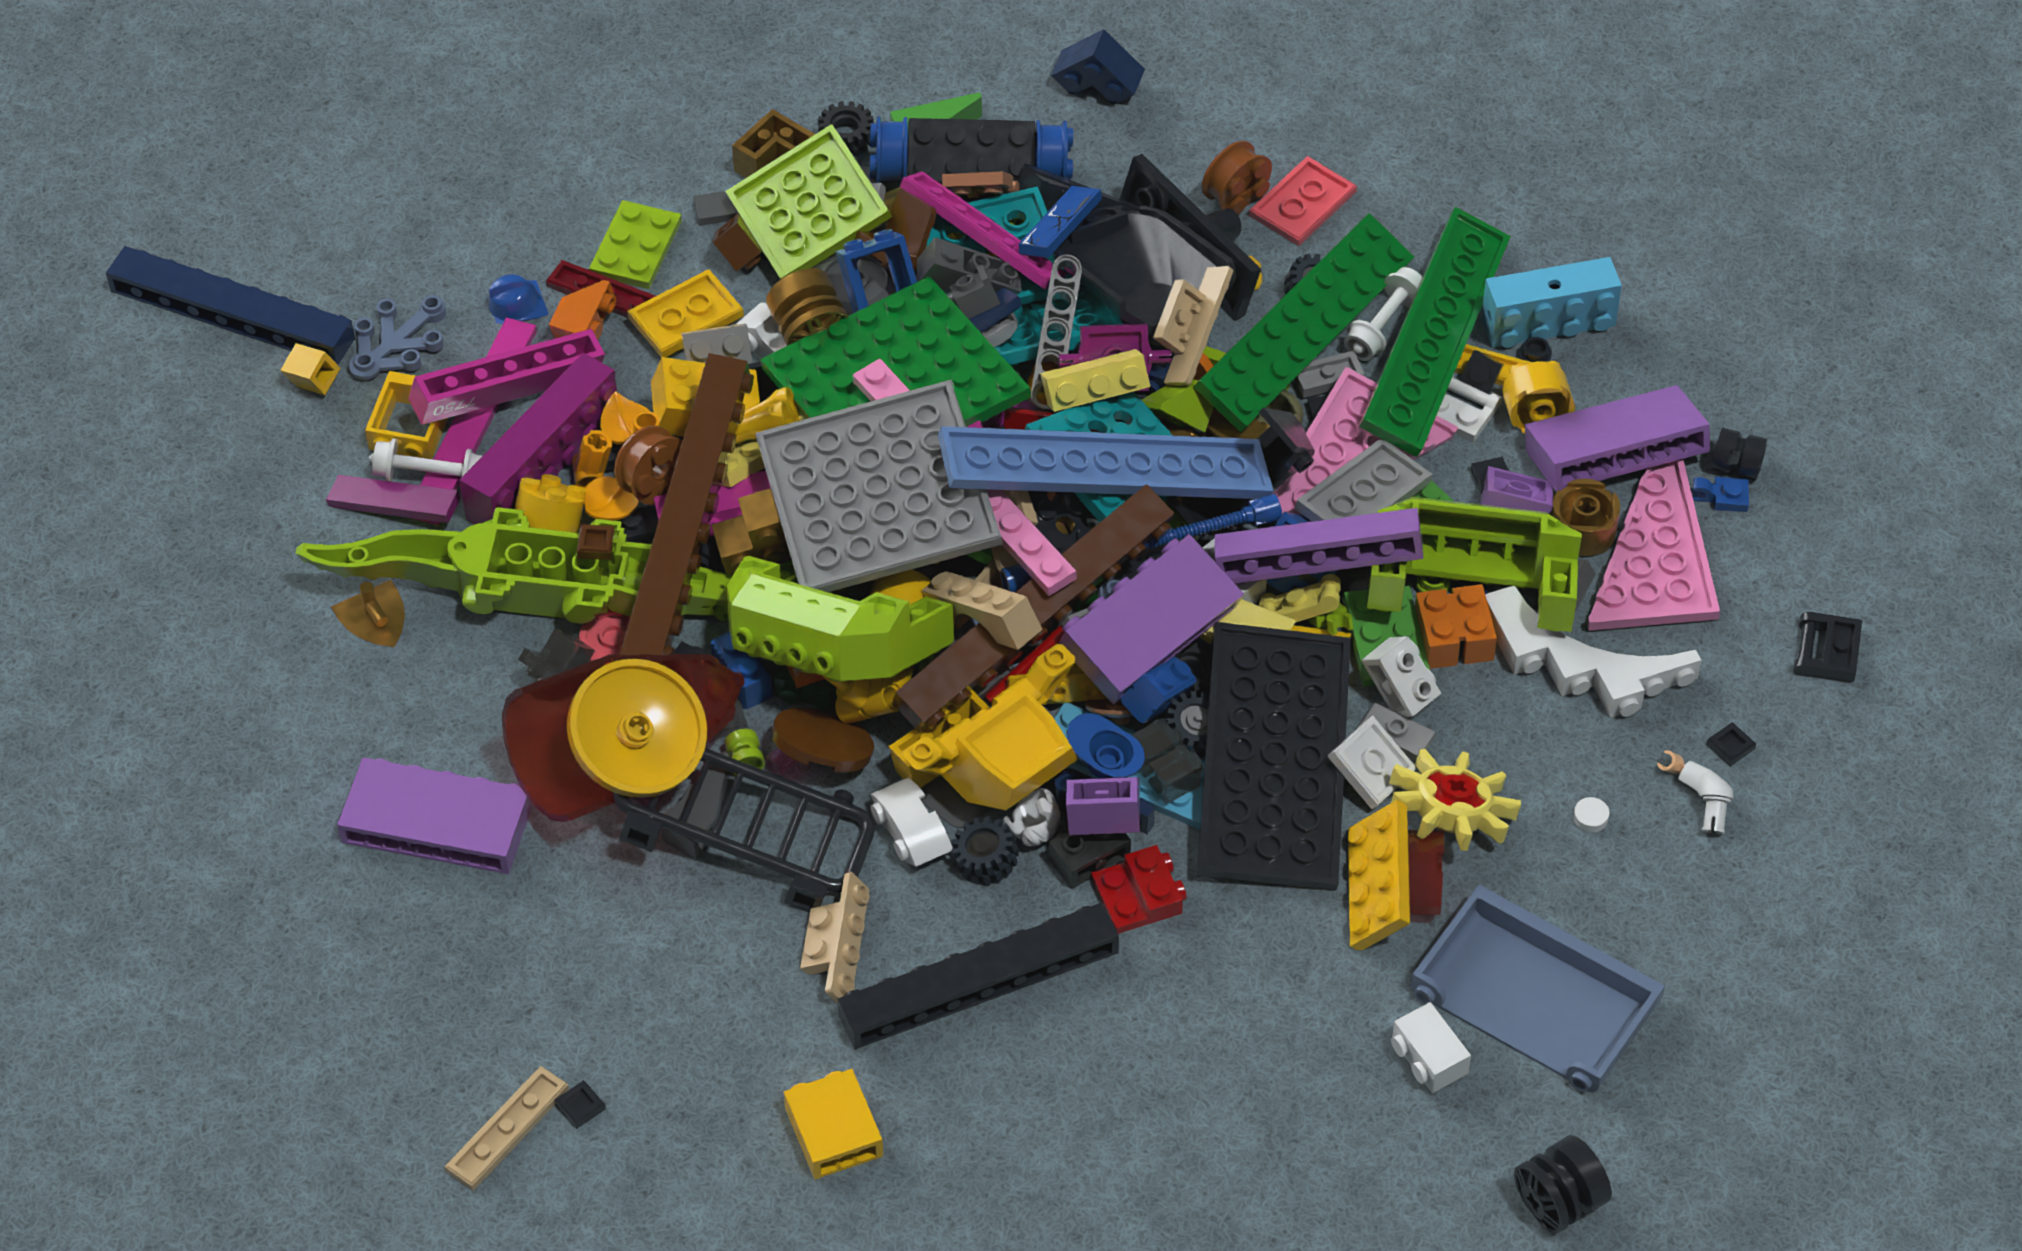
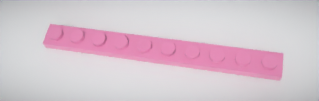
M881 359L853 374L854 384L870 401L910 391ZM986 489L1002 537V546L1045 593L1050 596L1077 579L1076 570L1002 490Z

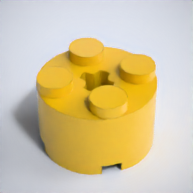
M1558 362L1518 363L1510 368L1509 376L1503 384L1502 393L1511 424L1521 429L1523 434H1525V424L1575 411V403L1566 375Z
M543 474L541 480L521 478L514 509L524 511V516H527L531 528L577 533L585 502L586 489L580 486L561 484V478L550 474Z

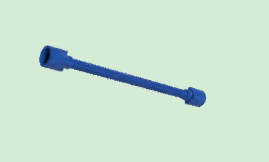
M1275 494L1248 501V506L1241 508L1240 511L1171 529L1159 541H1156L1154 538L1145 545L1147 547L1146 550L1168 544L1175 538L1180 541L1189 534L1194 537L1242 523L1248 524L1253 522L1256 527L1278 521L1282 515L1279 499ZM1020 564L1002 568L1000 571L1003 588L1014 593L1032 579Z

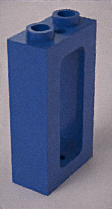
M892 229L883 230L874 234L875 239L863 242L862 239L852 240L843 244L844 249L835 251L853 313L869 306L857 267V262L862 257L881 251L886 254L896 292L917 282L904 235L893 232Z

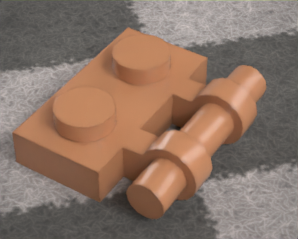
M1006 172L942 174V185L952 190L957 196L979 198L980 195L995 194V196L1019 191V182L1013 181V175Z

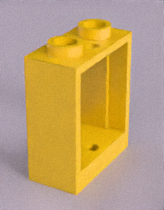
M389 371L365 429L369 450H375L377 441L390 442L395 438L398 440L397 455L426 459L433 458L448 418L431 422L425 437L385 430L396 402L411 404L408 398L415 375Z

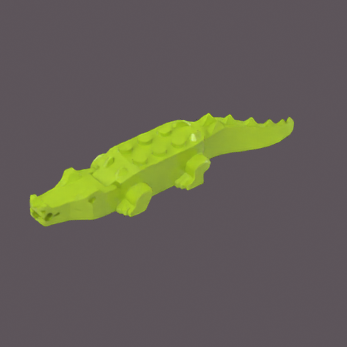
M496 507L493 519L469 526L462 532L428 529L394 530L352 543L336 545L302 543L296 548L295 554L304 563L315 565L319 570L334 572L343 578L349 576L366 577L370 580H376L379 577L398 578L419 582L430 588L441 587L455 590L459 593L463 606L469 611L478 614H489L493 610L566 618L570 622L583 624L592 621L595 615L607 613L608 608L611 611L631 617L652 544L626 542L627 536L624 528H622V522L596 519L590 525L615 527L611 560L577 558L579 533L531 528L527 516H524L523 510ZM700 567L697 575L692 574L690 585L693 587L692 597L688 606L683 605L681 615H714L720 621H727V584L732 575Z

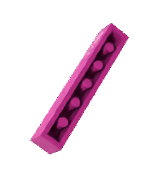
M589 329L415 376L408 400L421 425L546 391L582 353L591 356L601 363L604 360L605 353L593 330Z

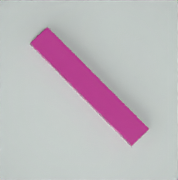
M923 171L903 177L900 188L918 196L933 206L937 214L999 258L1009 262L1013 268L1043 289L1049 288L1053 266L1051 261L1044 257L1019 254L1018 244L1021 240ZM1059 269L1057 271L1059 276L1065 279L1067 273Z

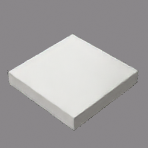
M1373 715L1328 755V758L1371 809L1378 806L1397 788L1389 784L1395 764L1412 771L1417 769Z

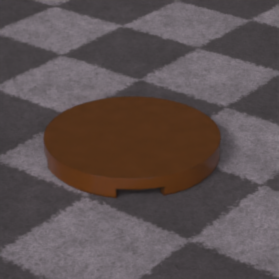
M814 708L788 709L776 716L772 727L774 734L772 740L784 754L806 766L811 761L831 766L833 772H853L866 767L870 763L874 752V741L865 729L856 723L846 724L839 719L837 714Z

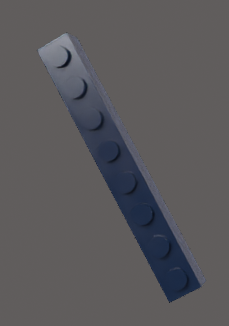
M124 246L106 271L110 292L285 350L292 351L297 343L325 351L337 365L355 340L352 320L347 319L343 315L332 314L320 310L313 305L301 304L285 296H277L254 286H246L234 282L227 277H219L199 268H191L179 264L172 259H164L149 254L141 249L136 250Z

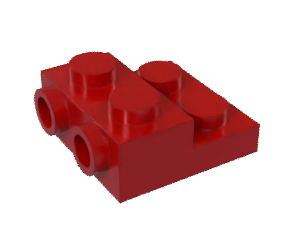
M1158 845L1125 854L1124 863L1091 873L1094 887L1118 934L1182 914L1183 901L1187 899L1184 885L1181 880H1173L1171 873L1174 871L1171 857L1168 852L1161 854Z

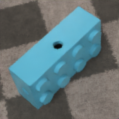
M1611 257L1487 278L1485 281L1481 320L1492 348L1500 346L1510 348L1517 343L1525 342L1531 337H1541L1547 340L1548 338L1562 335L1571 337L1579 332L1590 330L1604 331L1612 326H1616L1622 284Z

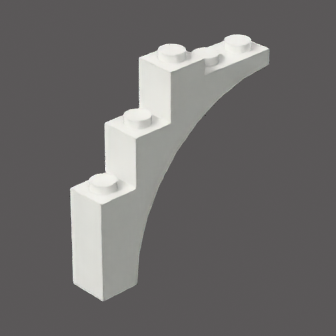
M1515 585L1485 594L1497 637L1496 642L1514 675L1522 672L1534 673L1545 665L1562 696L1571 693L1580 695L1587 692L1590 687H1594L1610 718L1618 715L1624 717L1631 716L1642 708L1644 695L1655 696L1660 694L1665 688L1675 685L1680 687L1687 686L1699 676L1701 658L1696 650L1663 656L1616 654L1588 646L1566 636L1560 631L1553 632L1537 628L1538 614L1526 603Z

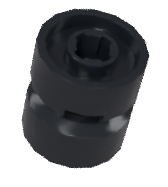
M1722 427L1711 469L1727 473L1735 469L1739 476L1757 480L1768 439L1751 434L1743 438L1741 432ZM1737 450L1741 451L1740 456L1732 452Z

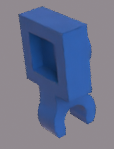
M1715 477L1712 484L1706 478H1693V489H1691L1693 501L1714 502V510L1748 511V479Z

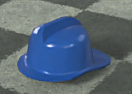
M508 274L499 277L489 288V309L495 317L496 323L503 325L506 318L527 321L549 314L537 280H526L519 275Z
M1085 713L1076 716L1069 723L1066 731L1067 740L1075 754L1087 763L1090 772L1098 779L1126 778L1134 775L1142 768L1145 755L1140 742L1108 719L1098 714Z

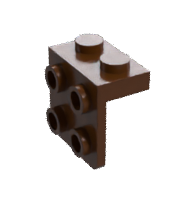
M900 189L891 211L892 217L888 220L885 230L892 229L893 232L904 235L913 269L917 270V258L925 250L931 229L935 224L936 209L918 196ZM858 231L855 240L862 239L863 242L875 239V233ZM881 251L868 255L871 258L881 260L880 265L890 269L884 252Z

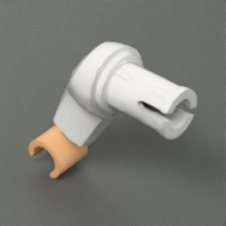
M1664 751V753L1672 757V763L1668 767L1657 763L1658 767L1670 774L1680 773L1678 779L1696 790L1699 796L1703 798V801L1706 802L1702 832L1712 833L1715 820L1714 831H1716V834H1724L1727 804L1734 800L1731 786L1712 770L1693 761H1688L1684 764V760L1680 755L1672 751Z

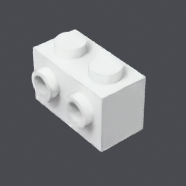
M1408 636L1389 637L1361 660L1389 709L1404 717H1413L1441 694L1436 685L1435 676L1426 668L1419 656L1417 645Z
M1431 1002L1394 1021L1391 1043L1395 1052L1400 1057L1404 1056L1407 1059L1416 1080L1421 1084L1425 1083L1432 1094L1469 1074L1471 1054Z

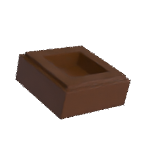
M581 524L577 558L611 560L615 527Z

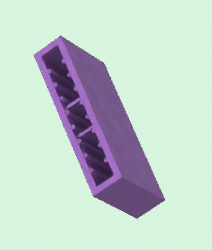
M1675 385L1525 424L1526 451L1557 492L1559 489L1561 491L1567 487L1568 482L1576 479L1600 481L1710 452V425L1679 386Z
M1190 534L1180 542L1177 538L1173 539L1162 549L1163 555L1157 560H1154L1152 557L1146 560L1137 569L1139 574L1131 580L1128 577L1123 578L1112 589L1114 593L1107 599L1103 596L1099 597L1088 607V614L1081 619L1078 616L1073 617L1062 628L1065 633L1059 644H1063L1076 657L1075 663L1113 705L1121 699L1129 688L1133 687V684L1143 674L1173 658L1211 628L1215 622L1220 621L1235 609L1244 595Z
M362 758L337 826L341 843L509 874L532 809L530 788H525L516 783L504 784L493 782L483 777L471 778L457 775L450 771L439 772L423 769L418 765L407 766L390 763L385 759Z

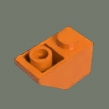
M602 280L562 297L549 323L553 337L559 338L592 329L597 340H599L603 331L605 317L607 313H612L616 304V296L610 282Z

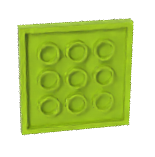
M833 124L725 191L780 279L793 272L812 268L836 253L835 251L844 248L843 244L855 240L858 231L869 232L892 217Z

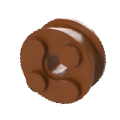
M1248 141L1234 142L1223 149L1207 168L1202 180V193L1210 200H1218L1221 210L1231 208L1237 214H1240L1247 205L1265 195L1269 190L1270 183L1268 181L1272 172L1271 160L1265 155L1255 154L1254 146Z
M656 425L647 426L636 431L625 441L617 455L614 473L618 485L625 491L633 493L640 502L647 505H655L654 497L665 495L668 492L682 440L673 437L668 430Z

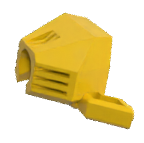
M1063 644L1054 645L1037 657L1025 677L993 698L992 706L989 710L986 708L982 709L973 717L972 721L969 718H964L936 739L922 737L906 748L902 756L915 770L942 775L969 803L1001 810L1009 809L1078 760L1072 746L1055 719L1042 706L1050 700L1075 663L1076 657Z

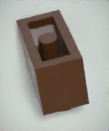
M739 213L715 231L713 244L736 272L742 267L746 270L750 269L761 259L759 254L762 252V249Z

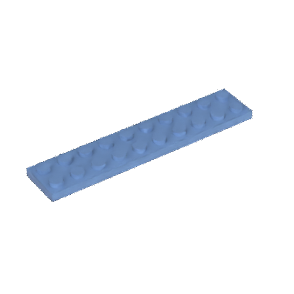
M941 426L938 433L950 488L1134 495L1147 484L1159 496L1257 499L1273 493V487L1259 439Z

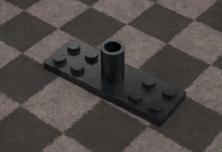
M1143 154L1134 156L1120 199L1140 207L1147 206L1167 212L1233 259L1236 279L1224 296L1220 307L1234 321L1244 317L1261 268L1232 241L1238 238L1241 233L1242 227L1238 214L1231 208H1225L1205 215Z

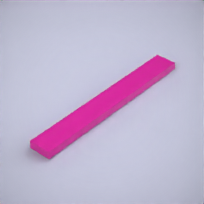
M506 318L486 357L530 346L537 333L536 325ZM500 404L456 415L433 460L464 464L466 450L472 449V452L476 453ZM426 472L420 485L457 490L460 484L459 480L462 477ZM416 519V520H420V521L427 522V523H431V524H435V525H439V524H440V522H438V521Z

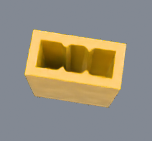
M853 1069L843 1072L834 1071L822 1079L810 1083H798L789 1090L783 1091L785 1110L814 1180L883 1157V1139Z

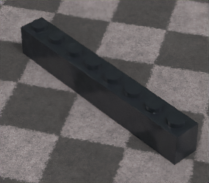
M1102 903L1093 906H1083L1074 913L1060 918H1050L1036 927L1027 930H1017L1008 937L994 942H984L975 949L961 954H951L944 960L928 966H918L901 976L885 978L876 985L862 990L849 991L843 997L837 998L839 1018L856 1050L1118 954L1119 935Z

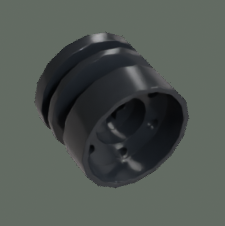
M1568 1135L1548 1147L1545 1155L1539 1153L1530 1158V1161H1525L1515 1167V1184L1523 1203L1548 1232L1556 1234L1567 1228L1568 1224L1571 1225L1580 1220L1581 1213L1587 1215L1611 1201V1185L1604 1167L1590 1147L1576 1136Z

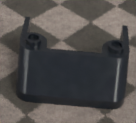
M1263 407L1259 413L1270 427L1257 439L1260 441L1273 487L1272 494H1275L1295 473H1301L1314 462L1312 456L1315 450L1301 423L1291 412ZM1171 496L1168 500L1188 524L1240 511L1241 508L1248 506V501L1253 499ZM1242 524L1218 529L1217 531L1214 530L1213 532L1201 534L1199 537L1204 540H1212L1215 538V534L1242 531Z

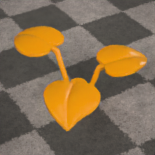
M617 391L607 401L600 422L601 431L606 436L611 437L614 444H624L632 434L641 428L652 425L660 426L658 415L641 404L625 398ZM604 476L596 478L585 488V512L595 519L620 520L631 515L639 505V500L633 493L622 489L614 477Z

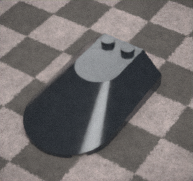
M1123 205L1094 209L1052 253L1055 260L1062 255L1076 257L1082 268L1080 283L1129 324H1147L1148 335L1152 337L1155 334L1175 280L1184 279L1199 290L1207 267L1229 266L1233 269L1227 291L1236 279L1233 259L1167 212L1147 206H1141L1139 211H1124ZM1064 268L1074 277L1075 274L1070 268Z

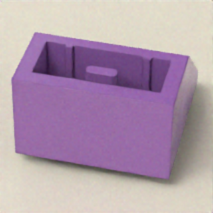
M1140 778L1067 780L1066 807L1069 835L1140 832Z

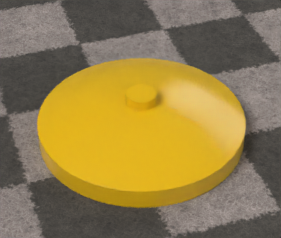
M624 659L604 665L593 672L582 683L569 707L567 734L577 762L586 774L599 785L624 796L652 797L674 789L694 771L705 750L707 722L698 696L680 675L668 667L653 661Z

